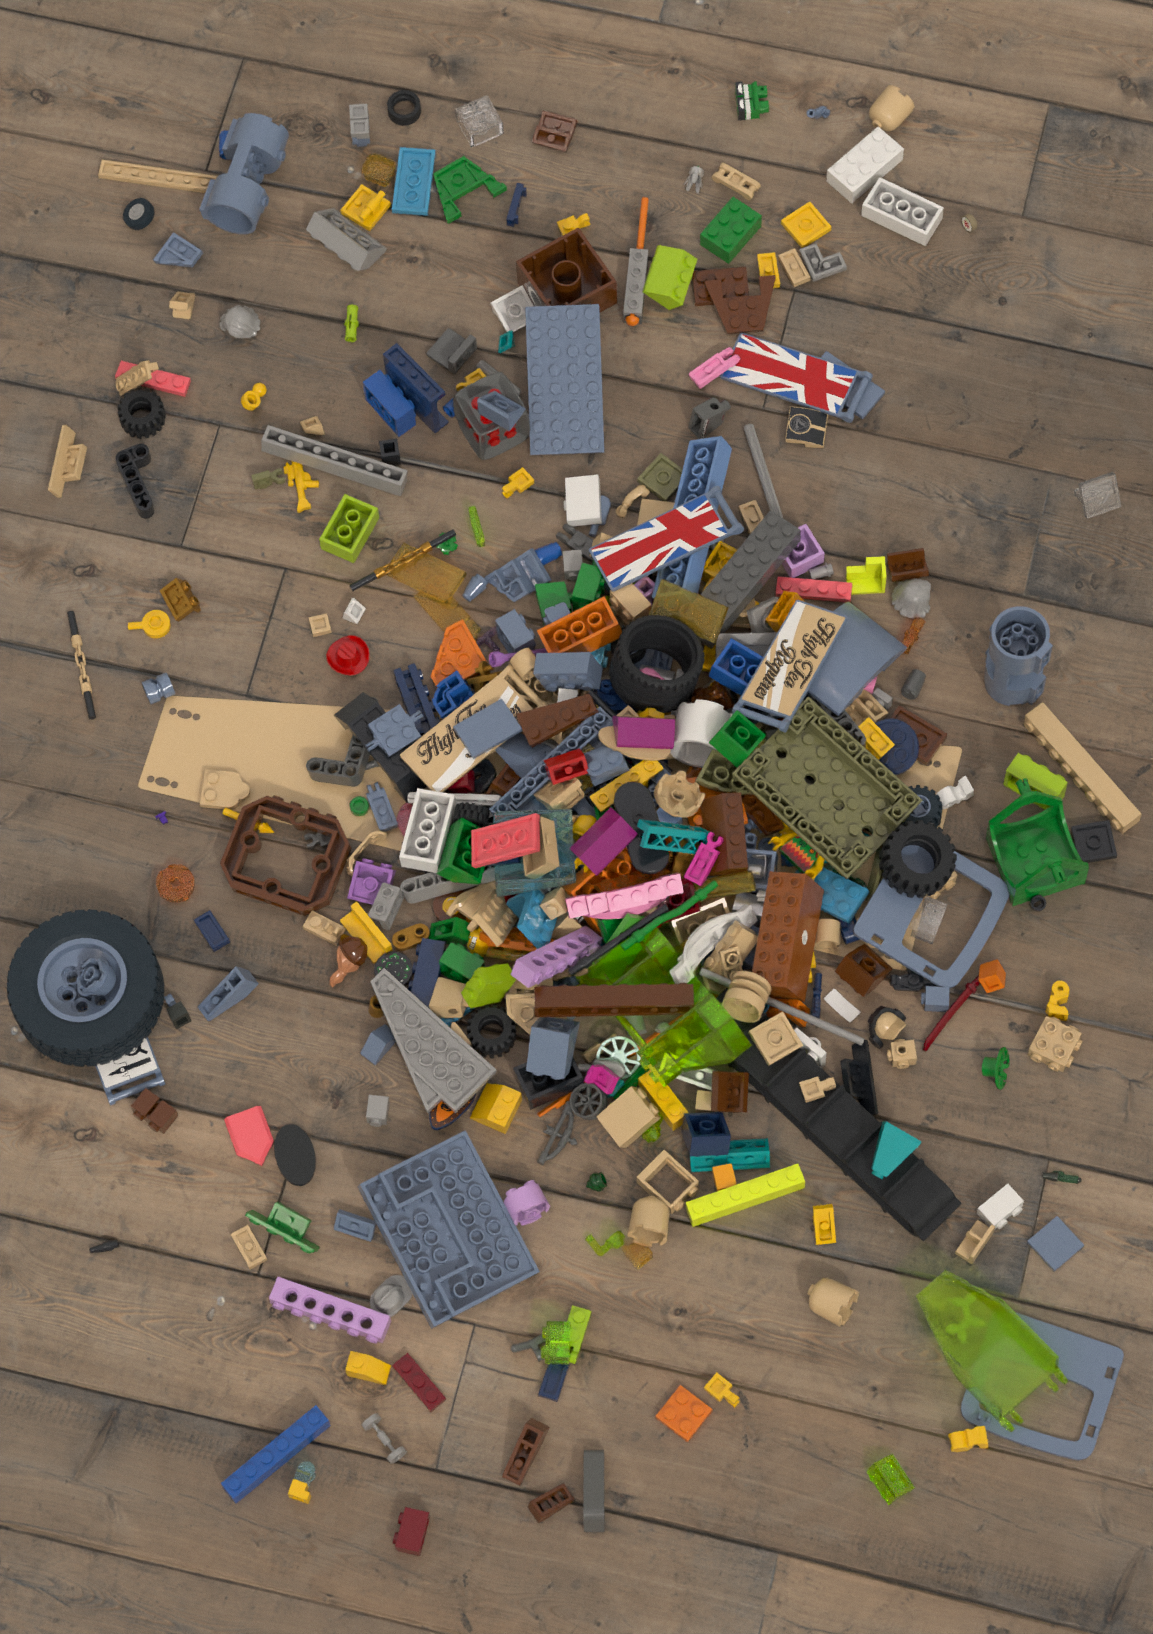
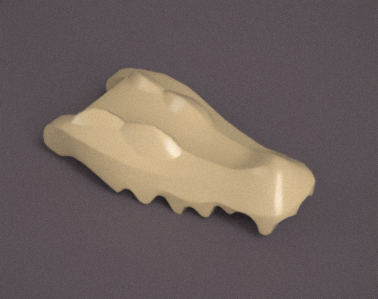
M504 878L478 885L455 898L446 914L452 917L458 910L471 920L467 930L472 932L479 927L472 916L486 895L492 889L502 894L507 881Z

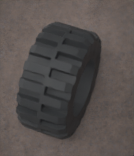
M917 820L915 824H913V821H908L904 825L897 826L884 842L879 854V859L881 860L879 868L884 870L882 873L884 880L888 879V885L891 888H897V893L901 895L903 892L907 893V897L913 898L914 895H917V898H924L926 894L931 896L936 891H940L950 879L956 867L954 863L957 861V855L953 853L955 846L953 843L950 844L951 838L949 835H944L942 833L943 829L933 827L934 824L931 822L923 824V820ZM909 845L924 848L933 859L934 869L929 873L912 871L903 862L901 856L902 849Z

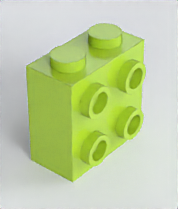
M508 963L495 964L485 968L479 967L474 971L473 976L466 983L461 994L470 1008L500 1003L516 979L511 976L512 969Z

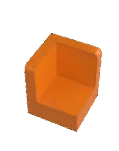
M998 959L980 965L978 980L986 993L1005 988L1006 972Z

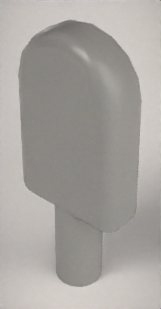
M601 1059L593 1061V1065H605L620 1077L619 1080L625 1075V1066L619 1061ZM579 1064L578 1068L580 1072H587L592 1065Z

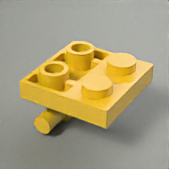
M361 184L340 211L345 217L371 231L389 209L391 202L384 198L386 194L382 190L375 193Z

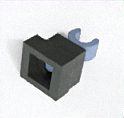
M171 993L164 997L169 1007L166 1009L176 1029L191 1022V1018L181 1001L176 1003Z

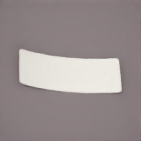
M833 989L824 997V1000L849 1022L853 1021L860 1014V1011L850 1004L836 989Z

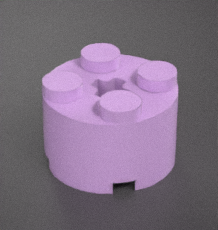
M534 1180L526 1182L524 1186L518 1189L512 1188L506 1192L507 1197L504 1200V1204L514 1224L517 1226L518 1223L523 1226L542 1217L540 1213L544 1210L547 1213L550 1208L540 1186Z

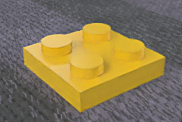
M811 202L806 203L781 220V225L801 248L807 247L832 229V226Z

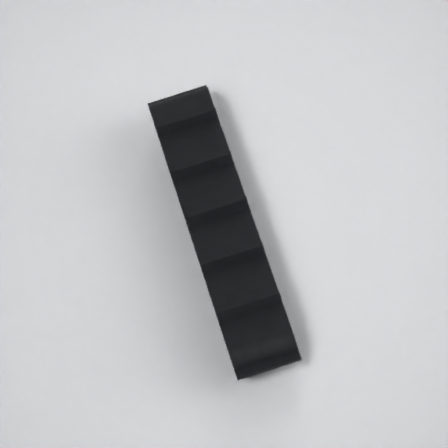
M726 988L690 1024L697 1030L702 1039L727 1062L729 1067L732 1066L737 1072L749 1073L748 1082L765 1097L768 1104L771 1103L803 1133L806 1140L810 1139L842 1169L845 1176L848 1175L882 1207L884 1213L887 1212L905 1230L924 1242L962 1204L955 1197L952 1190L925 1165L922 1158L918 1159L913 1153L887 1177L884 1176L880 1179L871 1174L873 1171L871 1169L883 1122L875 1119L846 1092L843 1085L840 1086L836 1081V1089L823 1091L825 1097L806 1103L799 1082L817 1076L821 1082L831 1077L807 1055L804 1048L802 1050L799 1048L768 1066L748 1033L751 1029L769 1020L765 1012L762 1013L759 1021L752 1023L732 1018L722 1008L723 999L727 990H729Z

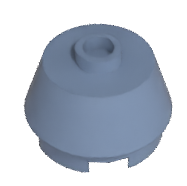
M90 958L81 966L84 968L81 976H77L78 987L87 995L104 996L108 994L116 982L114 970L105 959Z

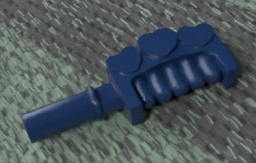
M815 973L811 1015L820 1019L822 974Z

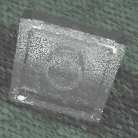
M1114 472L1078 484L1079 488L1074 489L1075 497L1082 503L1084 516L1087 519L1122 507L1116 474Z

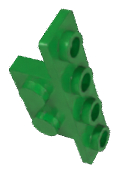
M275 1202L268 1218L254 1210L247 1211L245 1214L246 1217L250 1218L249 1221L255 1225L261 1224L266 1227L269 1233L281 1235L284 1237V1241L299 1245L300 1249L306 1253L317 1252L320 1248L318 1245L303 1238L312 1220L280 1202Z

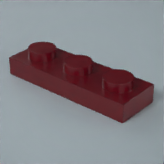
M408 1353L392 1365L393 1369L430 1412L446 1400V1397Z

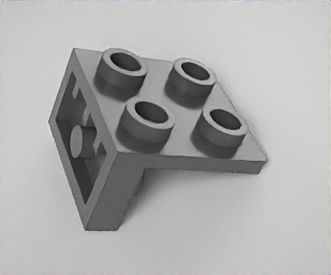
M448 328L427 351V356L453 374H456L476 351L477 341L471 334L465 339Z

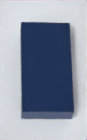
M210 910L194 919V923L213 952L230 943L229 938Z
M550 1357L538 1393L539 1397L558 1402L570 1366L569 1362Z

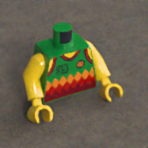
M795 832L786 833L779 837L774 836L768 842V844H775V847L772 849L773 851L779 848V852L799 872L807 874L812 880L823 870L825 859Z

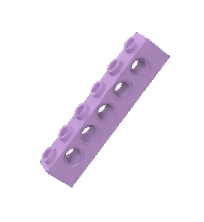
M584 926L518 958L511 976L528 988L536 984L538 985L542 981L573 967L580 962L582 957L585 955L589 956L601 948L600 945L603 938L587 926Z
M277 1277L269 1297L270 1303L273 1304L272 1307L281 1311L284 1309L290 1310L291 1314L297 1317L307 1316L314 1323L321 1324V1322H324L334 1330L344 1329L351 1336L358 1337V1335L366 1337L367 1341L377 1344V1341L383 1343L391 1323L389 1315L281 1277ZM290 1295L297 1296L294 1302H288L287 1298ZM313 1301L316 1303L314 1308H306L308 1302ZM333 1308L335 1311L332 1315H325V1310ZM344 1316H353L350 1322L343 1321ZM365 1321L372 1323V1326L368 1329L361 1327Z

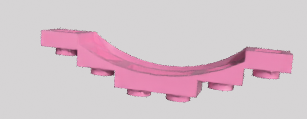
M678 872L626 888L565 898L570 919L579 916L598 919L624 918L627 913L635 915L644 913L662 903L668 896L683 893L684 891L681 876Z

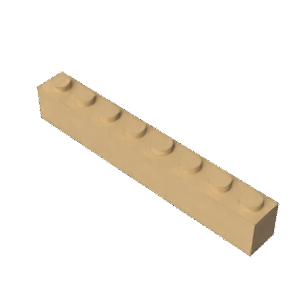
M1043 702L1025 715V728L1030 733L1033 732L1038 743L1047 748L1051 758L1061 764L1062 770L1073 778V782L1078 788L1084 790L1087 799L1098 806V811L1110 820V824L1115 830H1119L1123 834L1140 821L1142 815L1140 811Z

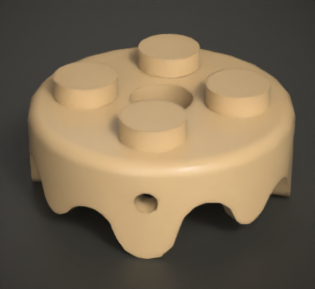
M678 771L674 775L664 774L654 790L656 803L673 817L684 818L694 815L705 797V793H700L697 782L690 783L687 781V774L684 771Z

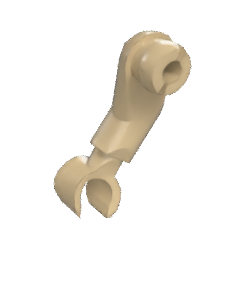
M639 485L629 492L622 505L616 509V514L621 519L622 517L625 518L627 509L632 505L633 501L639 496L646 498L650 493L649 489L644 485Z

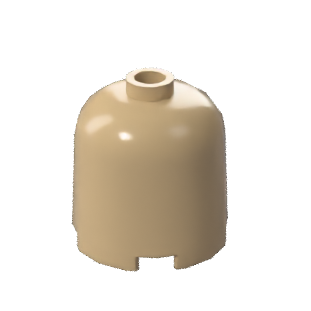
M889 85L870 107L869 116L875 128L879 127L884 131H893L912 113V109L915 107L913 101L907 94L904 97L899 93L900 89L898 87Z
M648 1196L636 1201L632 1209L628 1237L634 1238L633 1242L641 1246L652 1247V1243H659L660 1246L665 1244L668 1236L670 1215L667 1204L656 1196Z
M823 1278L815 1285L812 1284L808 1290L809 1307L814 1313L839 1327L841 1325L844 1326L853 1313L850 1308L853 1301L857 1303L859 1291L833 1279Z

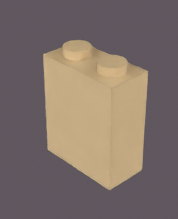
M631 1086L596 1116L621 1148H627L661 1118L658 1115V1108L653 1103L648 1102L646 1099L647 1094L640 1087Z

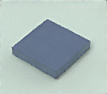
M1058 1216L1027 1241L1053 1272L1084 1247V1244Z

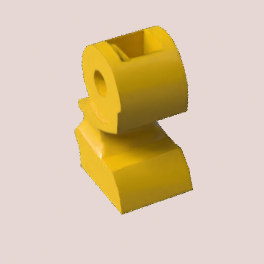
M1056 981L1052 985L1051 996L1045 1010L1048 1017H1055L1060 1021H1067L1068 1019L1066 1007L1058 1006L1066 1003L1068 1000L1069 986L1066 982Z
M977 1426L974 1429H966L948 1434L952 1452L968 1451L974 1445H978L982 1449L988 1448L985 1426Z

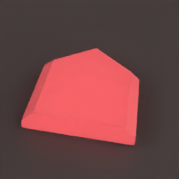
M255 1106L226 1117L224 1121L237 1156L262 1166L274 1143L262 1107Z

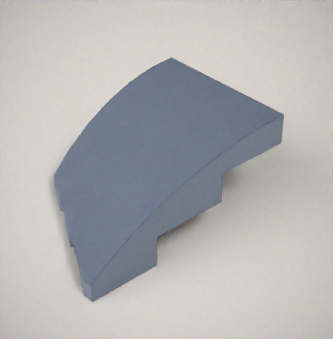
M533 548L484 577L487 582L496 587L500 593H504L513 602L534 592L535 584L551 581L549 574Z

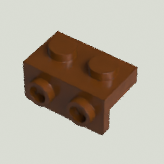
M924 548L887 554V566L892 582L929 576Z

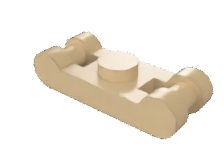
M721 163L718 172H715L712 176L713 181L721 183L741 194L746 200H751L754 196L753 193L758 191L761 186L756 180L725 163Z

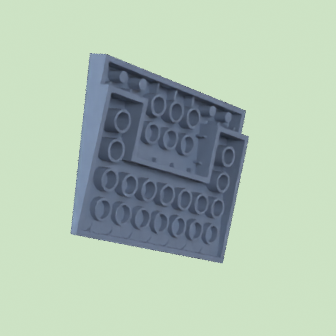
M466 1130L379 1173L357 1187L431 1329L540 1272Z

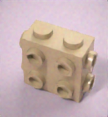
M1046 1016L1029 1048L1028 1056L1037 1063L1047 1064L1053 1071L1064 1072L1066 1067L1070 1068L1074 1057H1072L1074 1050L1078 1051L1083 1042L1080 1040L1082 1033L1074 1026L1062 1024L1055 1017L1050 1018Z

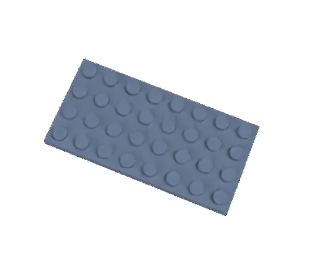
M599 304L525 307L530 455L604 453Z

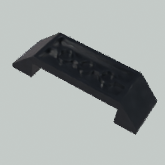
M363 692L334 714V717L345 730L349 729L367 750L368 748L365 747V744L374 739L367 725L386 712L377 701ZM412 743L390 757L379 746L370 752L368 751L395 784L394 789L406 803L408 802L409 792H416L417 788L425 789L427 787L400 758V754L409 748Z

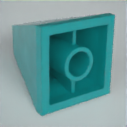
M883 1121L871 1167L873 1171L871 1174L880 1179L884 1176L887 1177L922 1141L889 1122Z

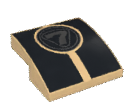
M790 406L785 438L786 443L805 444V447L824 448L828 414L813 409Z

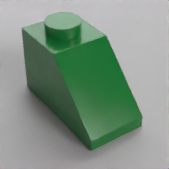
M458 917L431 923L429 939L444 941L447 945H450L451 942L456 945L457 943L461 945L467 944L470 935L467 927L470 923Z

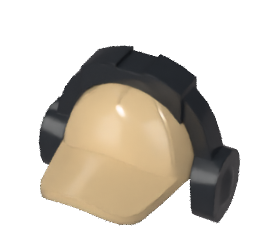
M880 1006L876 1008L868 1019L869 1041L876 1048L881 1049L884 1044L880 1038L894 1040L906 1026L904 1022L906 1020L905 1015L898 1009Z

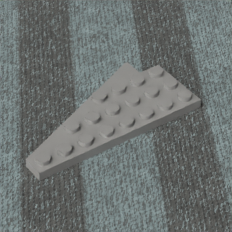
M383 968L370 982L426 1112L429 1113L442 1101L456 1113L497 1070Z

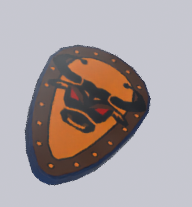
M476 1093L456 1113L444 1102L440 1101L429 1112L431 1128L433 1130H440L453 1124L472 1105Z

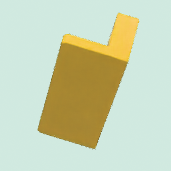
M355 902L351 905L352 911L340 919V923L351 936L359 937L365 941L368 947L367 956L375 964L383 954L393 951L392 945L358 902Z

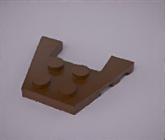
M775 275L759 276L760 295L723 298L721 280L704 282V286L717 310L726 334L762 332L764 330L775 283Z

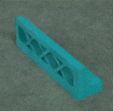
M639 819L637 827L644 831L640 843L642 848L696 854L698 849H696L694 844L699 840H703V843L707 845V836L710 833L703 827ZM650 833L655 834L657 837L652 843H648ZM671 836L673 841L665 845L663 840ZM687 838L688 843L680 847L678 842Z
M768 1138L730 1140L728 1155L690 1156L691 1172L712 1171V1167L732 1164L733 1170L770 1168Z

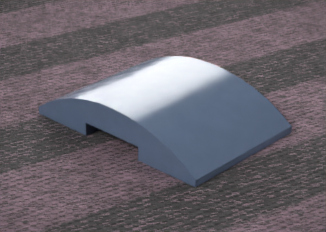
M850 602L844 603L833 611L847 616L848 621L808 690L809 694L837 716L862 693L863 689L882 670L885 671L907 649L903 643Z

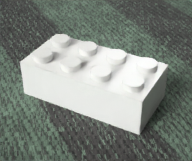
M877 127L827 170V182L848 201L853 203L870 189L879 177L885 176L903 160L904 148L881 128Z
M879 177L862 205V216L926 246L943 218L944 207Z
M417 788L399 856L401 867L437 873L457 806L455 795Z

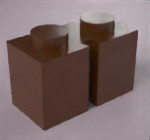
M145 1088L131 1105L134 1112L133 1116L140 1121L144 1119L146 1122H149L148 1126L153 1131H160L164 1134L176 1120L178 1113L176 1109L162 1100L160 1102L158 1096Z

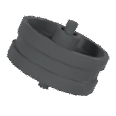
M587 1083L577 1086L571 1093L569 1101L573 1113L585 1120L597 1119L596 1116L606 1109L608 1104L606 1093L596 1085ZM591 1088H595L598 1091L591 1096ZM587 1089V1095L581 1094L584 1090ZM600 1095V1102H597L595 1099ZM584 1105L580 1114V1112L578 1111V1107ZM589 1108L591 1111V1115L585 1116Z

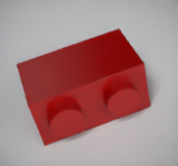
M580 748L543 760L548 779L553 785L588 774L586 758Z

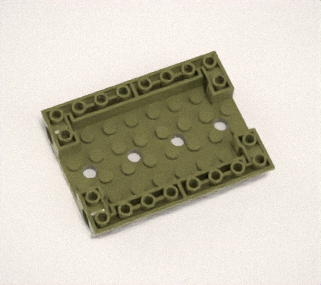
M807 697L800 704L786 733L778 729L732 773L742 785L845 879L852 876L886 841L890 833L897 826L901 825L922 802L918 795L810 697ZM776 751H784L786 753V757L779 758L776 755ZM805 777H813L814 784L806 783ZM840 802L843 805V809L836 810L833 803ZM863 828H868V829H870L871 832H872V835H871V836H865V835L862 833V829H863Z

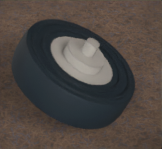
M144 198L134 199L124 209L123 220L131 229L141 230L147 227L153 220L155 214L154 207Z

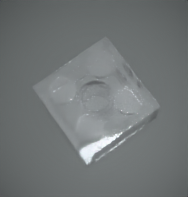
M488 95L455 109L456 121L471 148L504 134L503 122Z

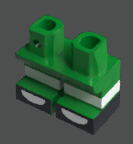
M757 81L743 85L742 82H735L738 121L757 119L761 113L769 112V101H759V98L768 97L767 86H757Z

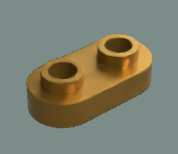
M421 923L397 931L392 937V943L396 950L406 951L421 944L422 938L429 939L430 932L426 925ZM419 930L423 931L421 935L416 934V932ZM400 937L405 938L403 942L398 941Z

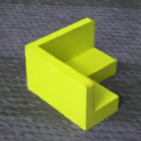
M885 556L866 557L865 566H846V582H850L853 585L852 595L885 593Z

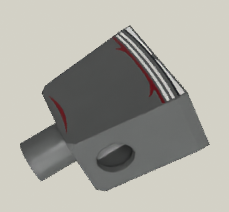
M713 397L694 407L688 428L698 439H703L722 425L725 413L731 409L729 402L726 400L719 402Z

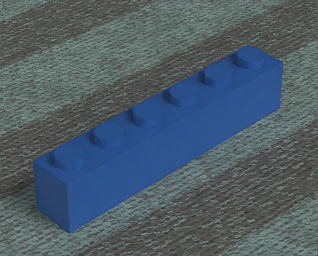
M315 1405L221 1483L222 1488L234 1503L237 1504L331 1426L329 1420Z

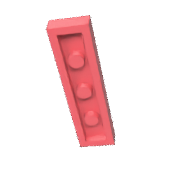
M121 361L115 378L132 369V367L137 366V364ZM157 370L151 374L152 378L140 385L185 397L191 380L189 377Z
M778 577L776 597H780L784 591L797 592L802 599L851 603L853 585L850 582Z

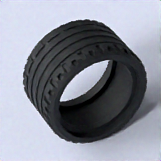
M661 615L637 618L623 629L609 667L612 687L625 703L640 711H645L647 708H655L662 713L677 710L681 703H687L688 699L692 696L703 668L705 655L701 641L692 629L674 618ZM641 649L661 651L679 663L684 675L672 680L650 677L635 667L629 655Z

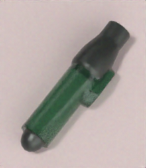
M1062 1171L1043 1172L1042 1179L1055 1182L1078 1184L1082 1181L1080 1177L1067 1175Z

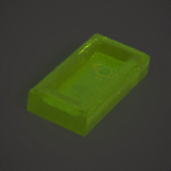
M470 506L468 511L478 547L485 546L484 535L476 506Z

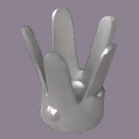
M699 166L690 168V175L684 183L685 185L688 181L686 191H689L695 182L696 193H699L700 187L702 188L704 170Z

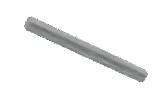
M747 424L744 426V431L769 510L783 518L754 425Z

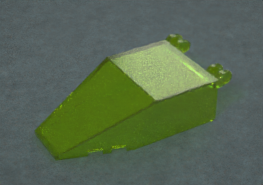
M947 1270L943 1271L916 1295L942 1353L957 1380L1008 1431L1012 1432L1014 1427L1005 1416L1010 1413L1012 1418L1021 1424L1023 1419L1014 1408L1042 1383L1046 1382L1054 1392L1059 1390L1057 1384L1049 1378L1051 1375L1055 1374L1057 1379L1063 1384L1068 1382L1066 1376L1058 1367V1355L1003 1299L987 1293L986 1290L980 1287L977 1288L971 1285L968 1281Z

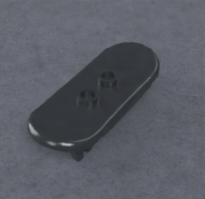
M627 782L617 789L614 796L615 811L638 834L626 848L631 863L637 871L644 874H656L662 871L668 864L669 851L642 848L640 843L644 831L637 827L639 819L659 821L651 793L646 786L638 782ZM650 833L648 843H652L657 839L655 834Z

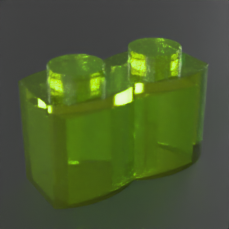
M547 1321L546 1326L542 1327V1339H546L545 1346H541V1358H545V1364L570 1365L571 1322Z

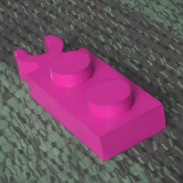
M712 832L707 836V845L701 842L684 875V878L700 886H703L720 853L715 850L716 847L723 843V838L720 836L716 842H713L715 834Z

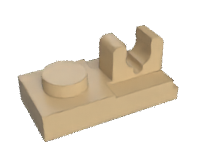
M311 911L303 925L304 930L336 946L339 943L340 935L346 931L344 926L314 911Z

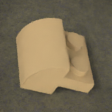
M864 689L845 709L857 726L868 717L876 723L885 719L888 715L886 709Z

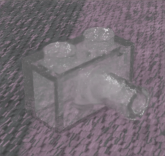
M926 896L924 902H921L916 910L919 913L918 918H913L909 928L912 929L911 936L933 944L948 904Z

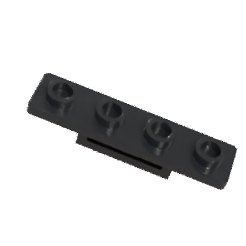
M864 1039L862 1046L856 1043L852 1044L853 1060L845 1058L840 1061L841 1072L846 1092L855 1100H858L860 1105L872 1116L878 1114L869 1044L868 1040Z

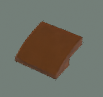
M543 111L539 125L536 126L532 143L566 152L578 122L577 119Z

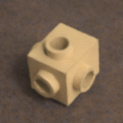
M897 1039L890 1043V1049L887 1050L888 1061H892V1067L904 1069L908 1068L909 1065H916L917 1056L914 1040L905 1041V1039Z

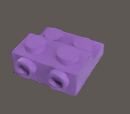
M362 858V862L356 861L347 899L373 905L382 883L393 884L396 870L392 869V865L381 863L380 866L373 865V860Z

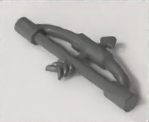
M566 1101L561 1111L562 1114L555 1129L546 1124L547 1129L543 1133L551 1135L537 1160V1163L540 1165H544L545 1161L553 1159L565 1148L567 1141L571 1142L570 1145L577 1144L575 1138H569L573 1132L574 1114L568 1101ZM566 1115H569L567 1128H565L563 1134L558 1133ZM556 1136L560 1137L557 1148L549 1155L548 1152Z

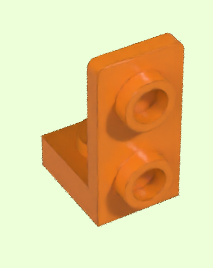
M773 998L805 1013H810L811 1009L798 999ZM769 1006L766 1014L768 1018H772L783 1011ZM783 1012L786 1018L793 1021L798 1027H806V1021Z

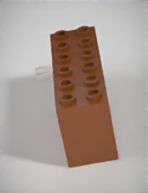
M770 871L766 891L759 890V893H757V901L764 902L752 972L762 976L769 982L772 989L769 995L771 998L798 999L801 1002H805L824 889L807 874Z

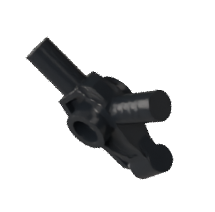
M907 967V974L890 975V986H893L895 991L919 992L923 989V986L938 987L930 982V980L918 975Z

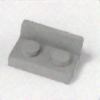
M382 883L368 916L378 920L383 929L390 930L403 902L404 895L401 888Z

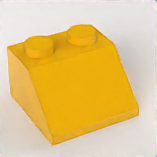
M487 1083L470 1119L506 1134L522 1102V1093L505 1085Z

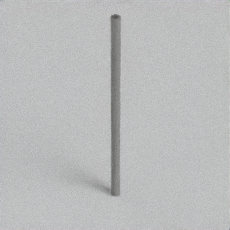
M703 967L699 974L726 987H729L731 982L730 979ZM768 996L767 1005L862 1046L865 1038Z

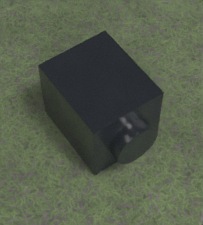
M397 438L379 441L382 462L392 466L401 465Z

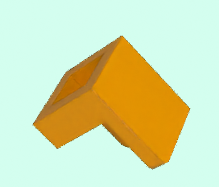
M732 1164L712 1167L716 1192L737 1185Z

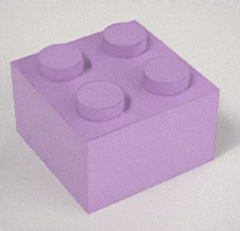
M807 524L798 527L801 530V541L782 563L790 578H795L809 571V569L824 563L825 553Z

